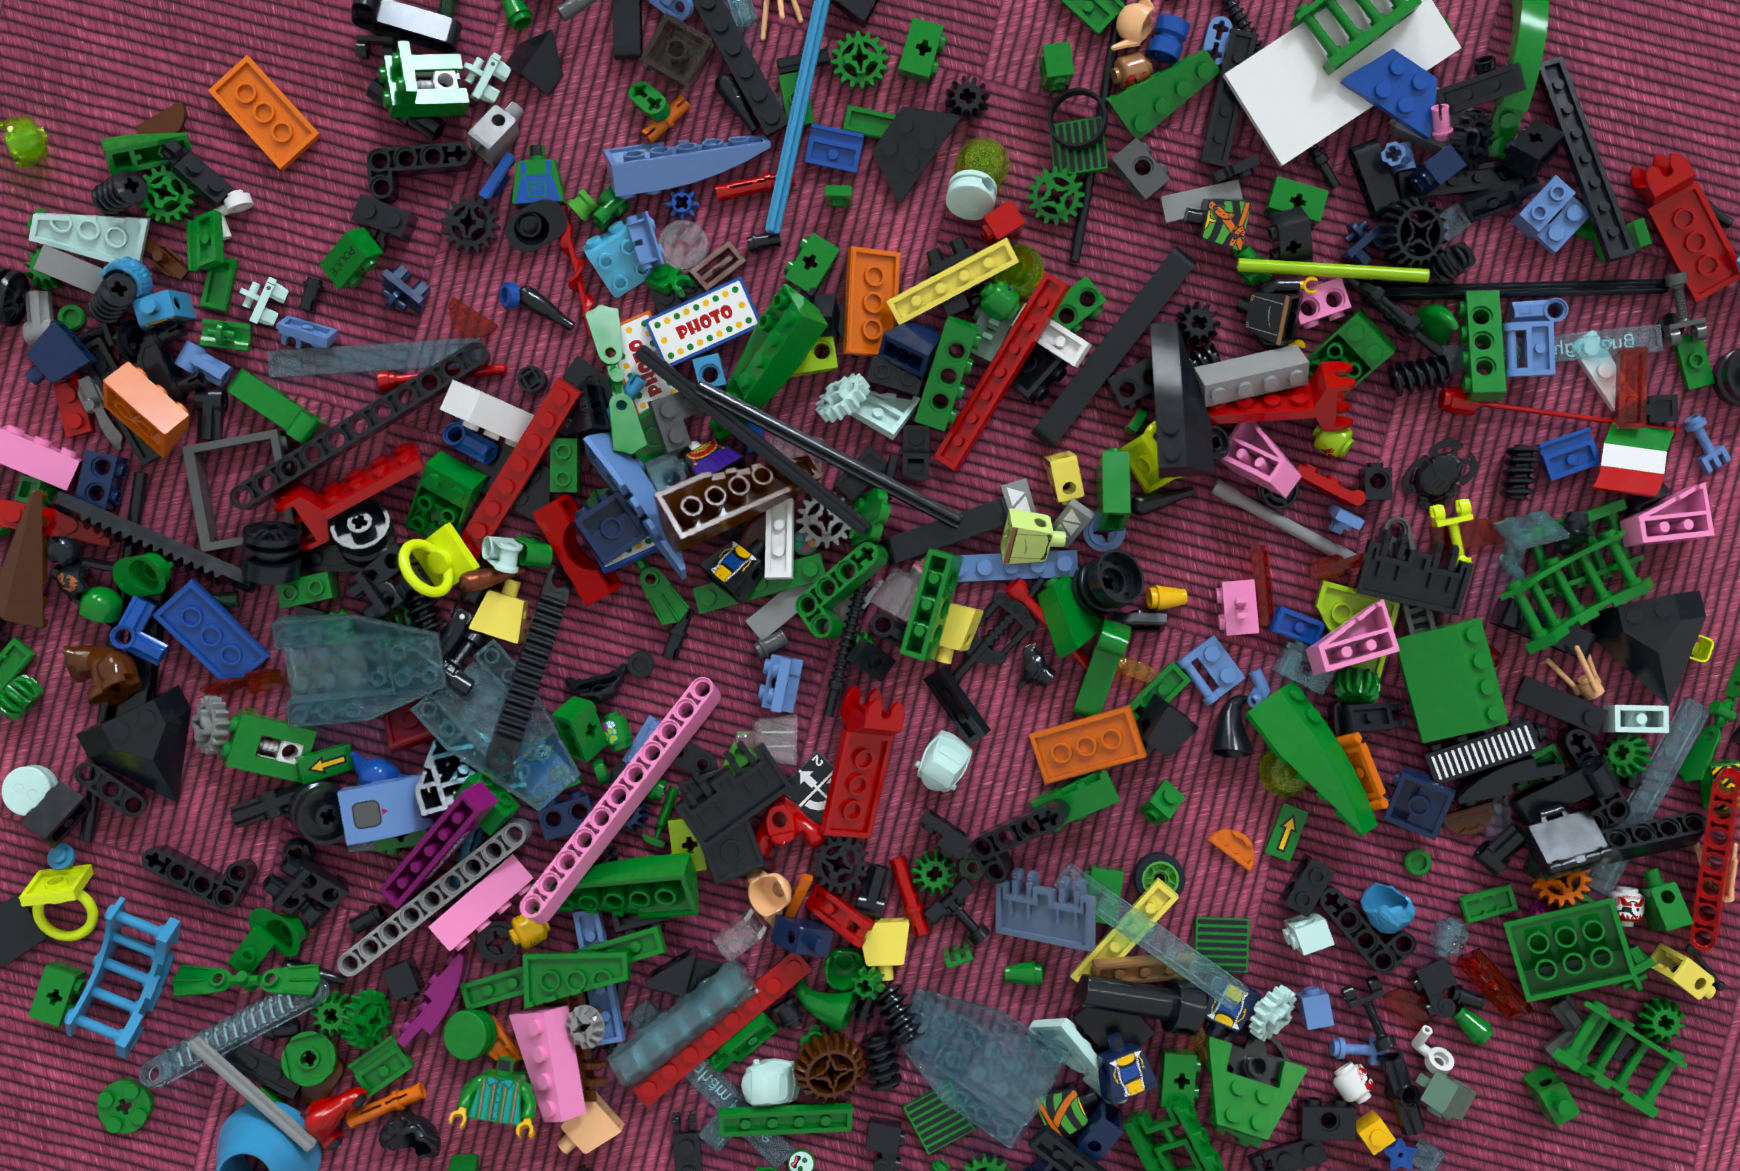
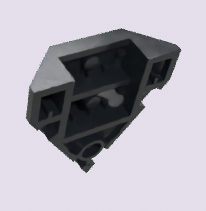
M1700 590L1609 607L1599 611L1600 615L1589 621L1592 633L1597 635L1595 641L1667 706L1671 704L1706 619Z
M179 685L104 723L101 721L76 733L89 759L178 803L191 707Z
M445 706L441 719L443 736L433 740L419 782L414 791L421 818L439 819L454 801L453 797L465 780L483 768L512 798L528 790L521 764L515 760L512 767L506 771L495 772L491 770L485 760L491 740L469 723H464L454 715L451 709ZM501 750L496 751L493 755L495 764L498 766L506 764L508 760L507 755Z

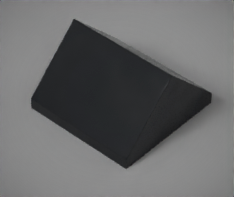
M697 945L650 971L644 981L646 986L684 997L690 985L699 952Z

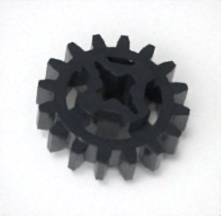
M1465 111L1464 116L1458 117L1459 124L1453 125L1454 135H1450V139L1453 140L1451 146L1466 164L1462 170H1477L1478 164H1484V156H1489L1490 154L1488 146L1493 145V142L1490 141L1494 134V131L1490 128L1493 121L1488 120L1490 115L1485 114L1484 111Z
M463 195L460 196L461 203L459 204L452 200V210L444 209L448 218L441 219V222L447 226L441 230L442 233L450 235L446 241L450 245L456 243L455 249L459 252L464 247L465 252L470 255L472 248L479 254L482 253L481 246L483 245L490 249L491 245L488 241L490 239L497 241L498 238L493 233L494 231L501 230V227L495 224L500 217L497 214H492L495 208L491 204L486 206L487 201L483 198L477 202L475 195H471L469 201ZM479 209L485 213L487 220L479 218ZM473 220L476 223V225H472L469 230L466 227V224H471ZM455 229L462 231L463 240L458 238ZM485 233L480 239L477 240V238L481 234Z
M837 836V841L833 837H828V845L822 843L819 846L822 851L814 852L813 854L818 858V862L812 863L813 867H818L814 877H822L819 885L825 886L829 884V892H834L836 887H838L839 894L845 893L846 887L850 892L855 891L854 883L861 886L864 884L861 876H869V873L864 870L865 866L871 865V862L864 860V857L869 853L868 851H860L863 845L862 842L853 844L854 837H848L846 841L842 836ZM842 846L839 848L838 853L829 854L833 848ZM853 853L855 854V856H856V858H857V863H858V864H855V861H854V859H853V857H852ZM833 860H842L850 868L840 869V865ZM825 864L828 866V869L830 871L829 875L826 871ZM845 875H854L850 880L841 882Z

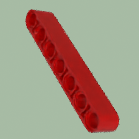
M1733 768L1722 769L1712 784L1692 916L1693 924H1691L1689 936L1691 944L1701 951H1707L1714 947L1721 930L1740 807V772ZM1721 779H1730L1734 783L1735 787H1725L1722 784ZM1717 805H1726L1731 813H1722L1717 808ZM1713 831H1723L1727 838H1717ZM1710 856H1718L1723 863H1713ZM1706 881L1715 882L1719 889L1708 887ZM1702 906L1711 907L1715 914L1706 913ZM1698 931L1707 932L1711 938H1703Z

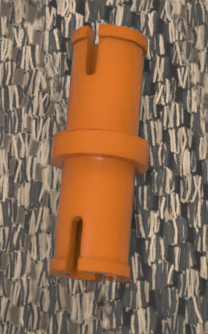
M681 95L670 104V115L664 121H652L646 128L641 130L645 138L648 137V141L651 144L668 128L672 129L675 126V122L687 110L691 109L690 104L687 101L684 102V97Z

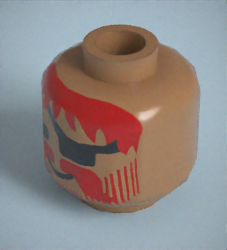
M1139 52L1118 57L1115 60L1114 68L1111 69L1113 83L1117 84L1123 91L1133 84H1139L1150 78L1153 74L1150 59L1144 57Z

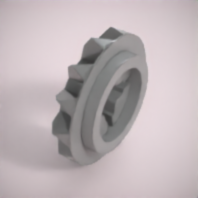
M589 1005L575 1007L568 1014L570 1019L565 1024L570 1028L568 1036L573 1037L574 1045H580L582 1050L598 1046L605 1034V1025L601 1014ZM590 1023L591 1026H589L588 1029L582 1032L580 1029L583 1024L587 1025Z

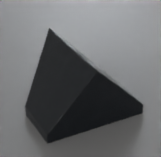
M552 29L521 42L505 63L512 69L511 71L548 97L564 76Z

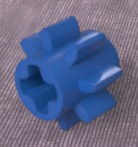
M681 187L680 193L670 192L672 202H667L666 206L667 208L674 209L670 214L671 218L673 219L678 215L683 223H685L686 217L696 218L693 211L694 208H699L700 204L699 202H692L696 196L695 192L693 191L688 195L683 187ZM680 201H682L683 203L686 202L687 205H688V208H687V209H684L683 207L679 208L678 202H680Z

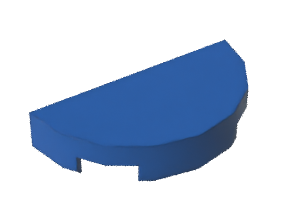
M508 152L504 154L478 194L481 198L492 201V195L494 197L499 196L510 178L506 174L511 166L515 164L514 155Z

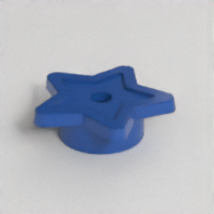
M1399 1136L1395 1143L1384 1148L1382 1151L1389 1157V1169L1393 1171L1401 1166L1412 1170L1411 1158L1418 1150L1416 1147L1406 1146L1403 1139ZM1399 1153H1402L1403 1156H1402V1157H1398V1154H1399Z

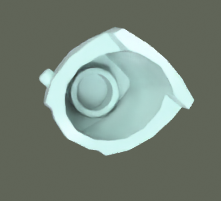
M941 730L926 746L920 761L915 763V767L918 768L917 776L921 778L923 784L930 790L943 793L948 792L950 789L954 791L957 787L955 784L963 776L969 765L973 749L958 736Z
M776 1058L763 1059L761 1061L754 1059L753 1064L746 1068V1073L743 1075L741 1082L745 1100L753 1107L778 1106L797 1100L800 1087L797 1085L793 1073L794 1061Z

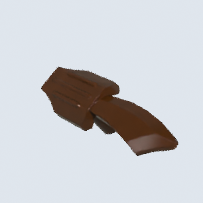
M147 236L145 250L152 254V264L166 276L175 277L183 281L190 272L183 259L168 246H163L161 249Z

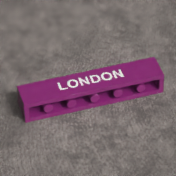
M482 781L472 785L458 795L381 886L380 892L396 909L414 899L499 802Z

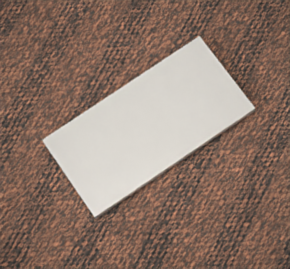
M1336 0L1358 30L1362 29L1365 32L1372 27L1370 25L1371 20L1355 0ZM1370 0L1380 14L1384 13L1387 16L1393 11L1391 8L1393 5L1389 0ZM1421 0L1423 3L1413 14L1331 75H1328L1322 68L1328 60L1326 57L1328 53L1304 22L1223 75L1279 167L1374 106L1340 83L1348 75L1392 49L1426 71L1461 49L1460 44L1432 0ZM1327 7L1313 15L1336 46L1340 45L1341 48H1344L1350 43L1348 41L1350 37Z

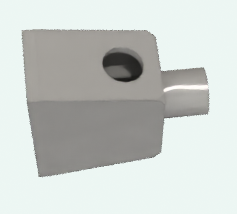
M511 102L505 110L498 105H494L467 133L472 151L494 168L519 136L520 132L517 121L524 114V110L515 102Z

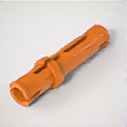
M422 1082L401 1091L396 1089L387 1097L346 1112L347 1124L353 1129L392 1111H402L407 1105L425 1099L427 1097L426 1089Z

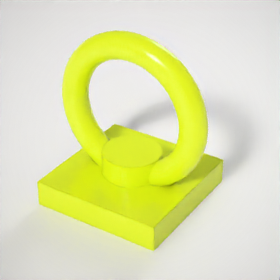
M1155 420L1148 425L1143 435L1120 448L1122 451H1129L1130 470L1145 493H1151L1174 479L1182 478H1159L1157 442L1153 438L1156 433Z
M451 522L443 525L425 540L412 539L407 541L401 547L398 556L401 573L408 584L420 594L433 598L446 595L451 588L459 583V577L462 573L480 568V565ZM411 552L435 587L425 584L416 576L410 565L409 557Z
M92 865L71 866L64 870H38L20 895L21 906H33L32 914L34 921L46 935L60 941H77L85 938L95 929L99 916L98 908L92 897L83 890L94 874ZM77 899L83 904L87 912V920L81 928L66 931L56 928L47 920L44 914V905L60 904Z

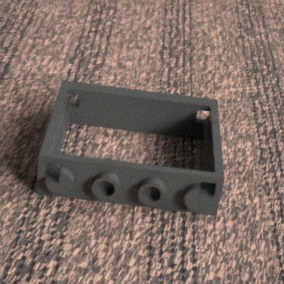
M274 429L182 447L202 552L212 553L242 547L243 542L242 537L219 541L203 453L271 440L274 461L276 462L289 454V450H291V443L288 442V436L285 434V431ZM294 462L289 463L286 467V472L289 476H293L296 473ZM291 507L284 510L286 523L296 525L303 534L304 523L297 524L294 520V517L298 515L295 508Z

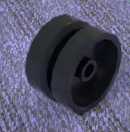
M1735 349L1722 355L1713 366L1712 374L1715 383L1712 384V387L1719 399L1728 405L1740 407V349Z
M367 498L331 519L330 531L342 558L352 566L359 568L367 567L389 547L397 543V534L388 511L378 501Z
M320 779L302 784L295 790L288 805V815L292 825L305 839L318 845L334 844L345 838L337 794L342 788L330 780Z

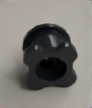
M794 994L774 1005L770 1011L772 1015H778L782 1022V1029L788 1027L789 1030H792L803 1022L801 1017L804 1016V1012H800L794 1003L796 998Z

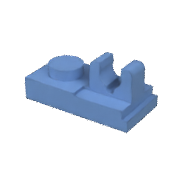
M287 315L276 324V329H279L278 333L281 334V343L286 345L290 342V337H293L296 340L297 349L304 346L305 342L310 343L315 348H328L338 338V329Z
M1331 503L1328 510L1333 517L1328 527L1331 531L1341 535L1344 529L1351 531L1352 527L1358 530L1361 529L1364 523L1362 518Z

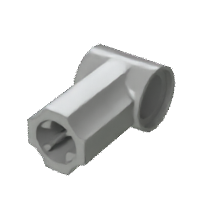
M29 291L26 293L27 322L23 325V336L28 345H33L48 326L55 321L53 318L52 293L49 291Z

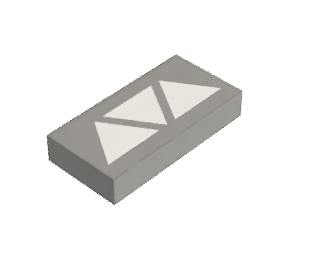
M1026 478L1000 486L1007 511L1009 509H1017L1037 513Z
M1072 498L1053 522V531H1065V547L1068 548L1095 513Z

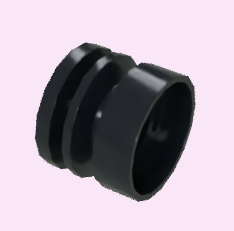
M5 268L0 269V324L14 327L21 322L26 313V293L30 291L28 278L24 273Z
M260 521L248 524L242 529V548L245 551L242 556V575L245 579L268 585L286 584L299 579L301 576V557L298 553L302 549L300 542L302 531L299 527L280 521Z
M1118 549L1109 550L1096 559L1084 564L1076 570L1072 578V591L1075 600L1084 611L1096 617L1107 616L1131 604L1141 596L1144 590V576L1140 565L1130 554Z

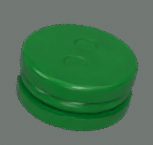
M475 1008L458 1011L451 1015L445 1024L444 1042L451 1055L459 1060L469 1061L488 1054L495 1045L497 1039L496 1024L491 1015L483 1009Z

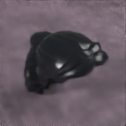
M405 1109L397 1116L391 1117L389 1122L383 1125L379 1132L378 1140L382 1148L387 1147L389 1150L394 1151L399 1147L403 1149L412 1147L415 1149L419 1159L437 1157L440 1153L441 1138L435 1125L424 1116L414 1114L410 1109Z

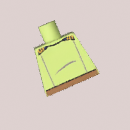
M1009 509L1000 543L1003 564L1044 562L1047 560L1050 547L1065 546V531H1053L1051 518L1048 515Z

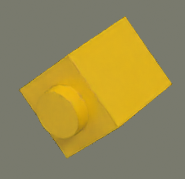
M1373 1109L1356 1120V1133L1373 1155H1376L1396 1141L1385 1123Z

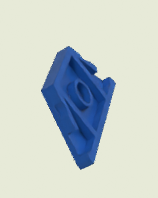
M1396 50L1388 51L1348 75L1340 82L1423 139L1427 140L1430 138L1433 124L1431 107L1435 106L1438 78Z

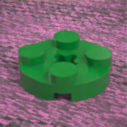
M306 1031L295 1035L287 1044L281 1056L284 1074L301 1086H314L323 1083L333 1075L338 1062V1051L334 1042L327 1034H319L317 1031ZM309 1050L312 1054H316V1060L311 1067L309 1063L303 1062V1058L307 1056V1051Z
M122 1078L108 1085L97 1098V1111L107 1131L110 1133L127 1134L140 1129L147 1123L154 1109V1098L151 1090L144 1083L141 1085L139 1082L134 1081L135 1079ZM122 1099L126 1103H131L132 1107L128 1109V1112H125L120 1107Z

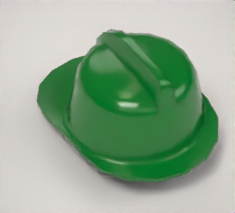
M149 552L116 561L113 566L112 575L117 586L128 595H136L138 597L156 595L165 590L166 583L171 577L170 569L174 564L172 561L166 562L157 553Z
M256 908L249 915L251 930L257 924L260 925L278 941L273 948L286 957L292 958L298 955L300 944L310 934V930L296 914L291 915L288 912L276 914L265 908Z

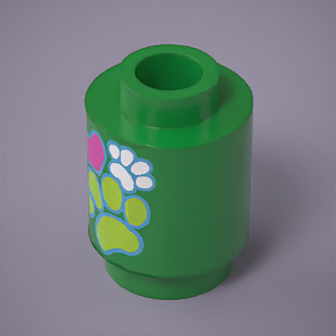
M618 711L602 716L604 721L600 723L606 736L607 746L611 747L612 752L633 745L631 741L633 736L625 714L619 715Z

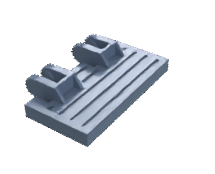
M1017 867L1013 871L1012 892L1011 880L1005 879L1002 883L996 884V933L1088 952L1095 949L1096 896L1087 894V882L1085 879L1079 878L1076 880L1074 900H1072V880L1069 876L1061 877L1059 882V901L1058 889L1040 886L1039 872L1035 870H1030L1028 873L1026 891L1025 871L1023 868Z

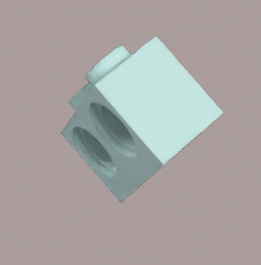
M1312 910L1308 918L1300 914L1283 920L1285 929L1282 932L1287 944H1291L1294 950L1297 949L1302 955L1335 945L1326 919L1314 910Z

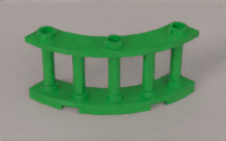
M1614 528L1608 529L1598 535L1600 539L1560 559L1558 556L1542 562L1543 568L1522 580L1517 579L1505 585L1506 591L1499 596L1501 601L1513 596L1532 631L1530 634L1532 639L1525 644L1529 654L1555 645L1560 639L1570 633L1568 628L1575 624L1577 627L1594 619L1600 615L1599 611L1605 609V606L1612 603L1613 607H1617L1652 590L1655 585L1650 576L1641 579L1640 576L1636 577L1617 541L1626 534L1624 528L1615 531ZM1606 545L1626 581L1624 582L1625 587L1612 593L1610 590H1606L1588 556L1589 553ZM1577 559L1596 593L1594 596L1596 601L1586 606L1579 603L1561 569ZM1549 574L1553 576L1569 607V615L1562 619L1555 615L1538 582ZM1527 589L1531 591L1546 620L1545 628H1542L1523 591Z
M1586 1000L1584 1006L1589 1008L1591 1012L1569 1047L1565 1046L1564 1049L1557 1047L1552 1057L1581 1075L1587 1076L1590 1080L1607 1090L1611 1086L1622 1092L1619 1096L1621 1099L1654 1119L1659 1112V1109L1655 1107L1657 1103L1655 1101L1656 1097L1677 1064L1686 1069L1688 1064L1683 1061L1686 1056L1671 1047L1668 1051L1664 1050L1634 1031L1635 1025L1622 1016L1617 1020L1609 1015L1608 1011L1610 1008L1597 1000H1594L1593 1003ZM1611 1022L1616 1025L1617 1028L1595 1063L1592 1061L1588 1065L1589 1059L1587 1057L1608 1023ZM1628 1033L1638 1039L1639 1042L1618 1076L1614 1075L1610 1079L1604 1075L1607 1071L1605 1067ZM1649 1047L1667 1057L1645 1094L1641 1093L1640 1096H1637L1627 1089L1629 1086L1627 1082Z

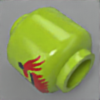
M1319 424L1312 434L1316 437L1314 447L1331 459L1339 456L1343 458L1355 441L1352 439L1353 432L1349 428L1338 431H1323Z

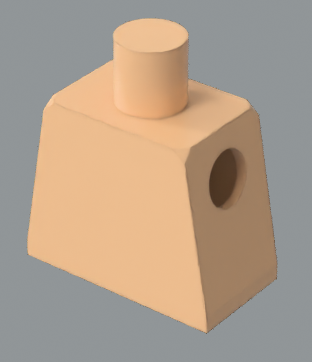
M597 1092V1101L584 1102L586 1114L562 1122L560 1127L566 1134L557 1141V1145L565 1154H568L576 1146L584 1154H587L622 1131L625 1123Z

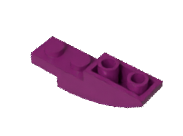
M466 948L459 954L454 951L444 962L447 968L441 974L436 971L426 984L430 987L424 994L428 998L417 1009L420 1014L414 1021L409 1018L399 1029L402 1035L396 1041L403 1047L407 1046L422 1028L428 1034H431L450 1011L460 992V985L463 984L469 956V951Z

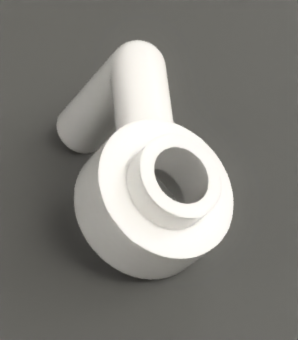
M243 190L232 191L227 194L228 197L224 200V204L214 209L222 213L223 240L232 238L225 216L251 208L254 203L250 193H244Z
M1424 1025L1412 1040L1411 1045L1425 1057V1065L1431 1073L1435 1074L1437 1071L1447 1075L1454 1066L1453 1056L1444 1048L1434 1047L1431 1049L1425 1044L1433 1031L1430 1026Z

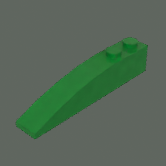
M1294 681L1280 688L1245 713V716L1276 757L1283 764L1288 762L1297 771L1296 776L1302 782L1307 780L1317 790L1315 795L1323 802L1331 803L1335 807L1334 813L1359 837H1362L1378 826L1368 797L1344 749L1321 717V714L1314 708Z
M690 853L636 857L591 866L558 910L571 912L573 908H580L586 911V913L597 914L598 910L611 911L613 916L623 917L624 913L638 914V918L642 919L698 915L697 871ZM558 882L551 886L550 892L556 889Z

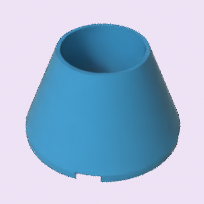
M274 1102L306 1130L304 1127L305 1120L300 1116L301 1112L287 1104ZM252 1103L240 1107L226 1119L219 1130L216 1140V1171H255L246 1161L244 1154H250L261 1159L270 1171H319L321 1166L322 1148L318 1140L317 1144L309 1152H306Z

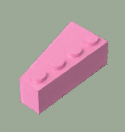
M512 854L433 922L429 929L449 951L453 948L459 951L470 941L467 937L475 929L480 933L491 923L488 918L497 911L501 914L512 905L509 899L516 893L521 897L529 890L530 885H532L530 883L533 879L532 875Z
M568 1005L531 1008L509 1015L544 1122H563L586 1114L574 1039L568 1036L570 1028L565 1025L570 1019L568 1016Z

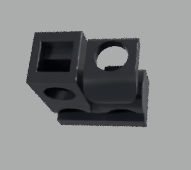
M962 236L949 242L954 255L947 259H944L939 247L926 252L930 265L928 269L931 276L975 254L973 248L968 247ZM983 282L971 287V304L973 307L980 305L983 298L980 295L985 287ZM963 292L942 302L947 316L955 317L970 310Z
M394 543L365 567L362 572L354 576L356 581L348 588L349 593L356 600H361L366 595L369 597L371 603L363 609V612L370 621L383 616L393 615L410 601L408 594L415 590L408 584L403 575L398 581L399 583L395 580V578L402 574L398 556L404 543ZM411 552L409 560L412 570L422 582L432 586L433 584L421 567L416 565L419 562Z
M287 855L279 865L280 871L285 873V875L279 878L274 874H269L263 881V889L272 896L273 904L281 907L291 915L301 911L302 916L307 920L311 929H314L331 909L334 910L349 893L346 878L339 874L335 876L304 855L300 859ZM309 896L319 901L315 907L313 900Z

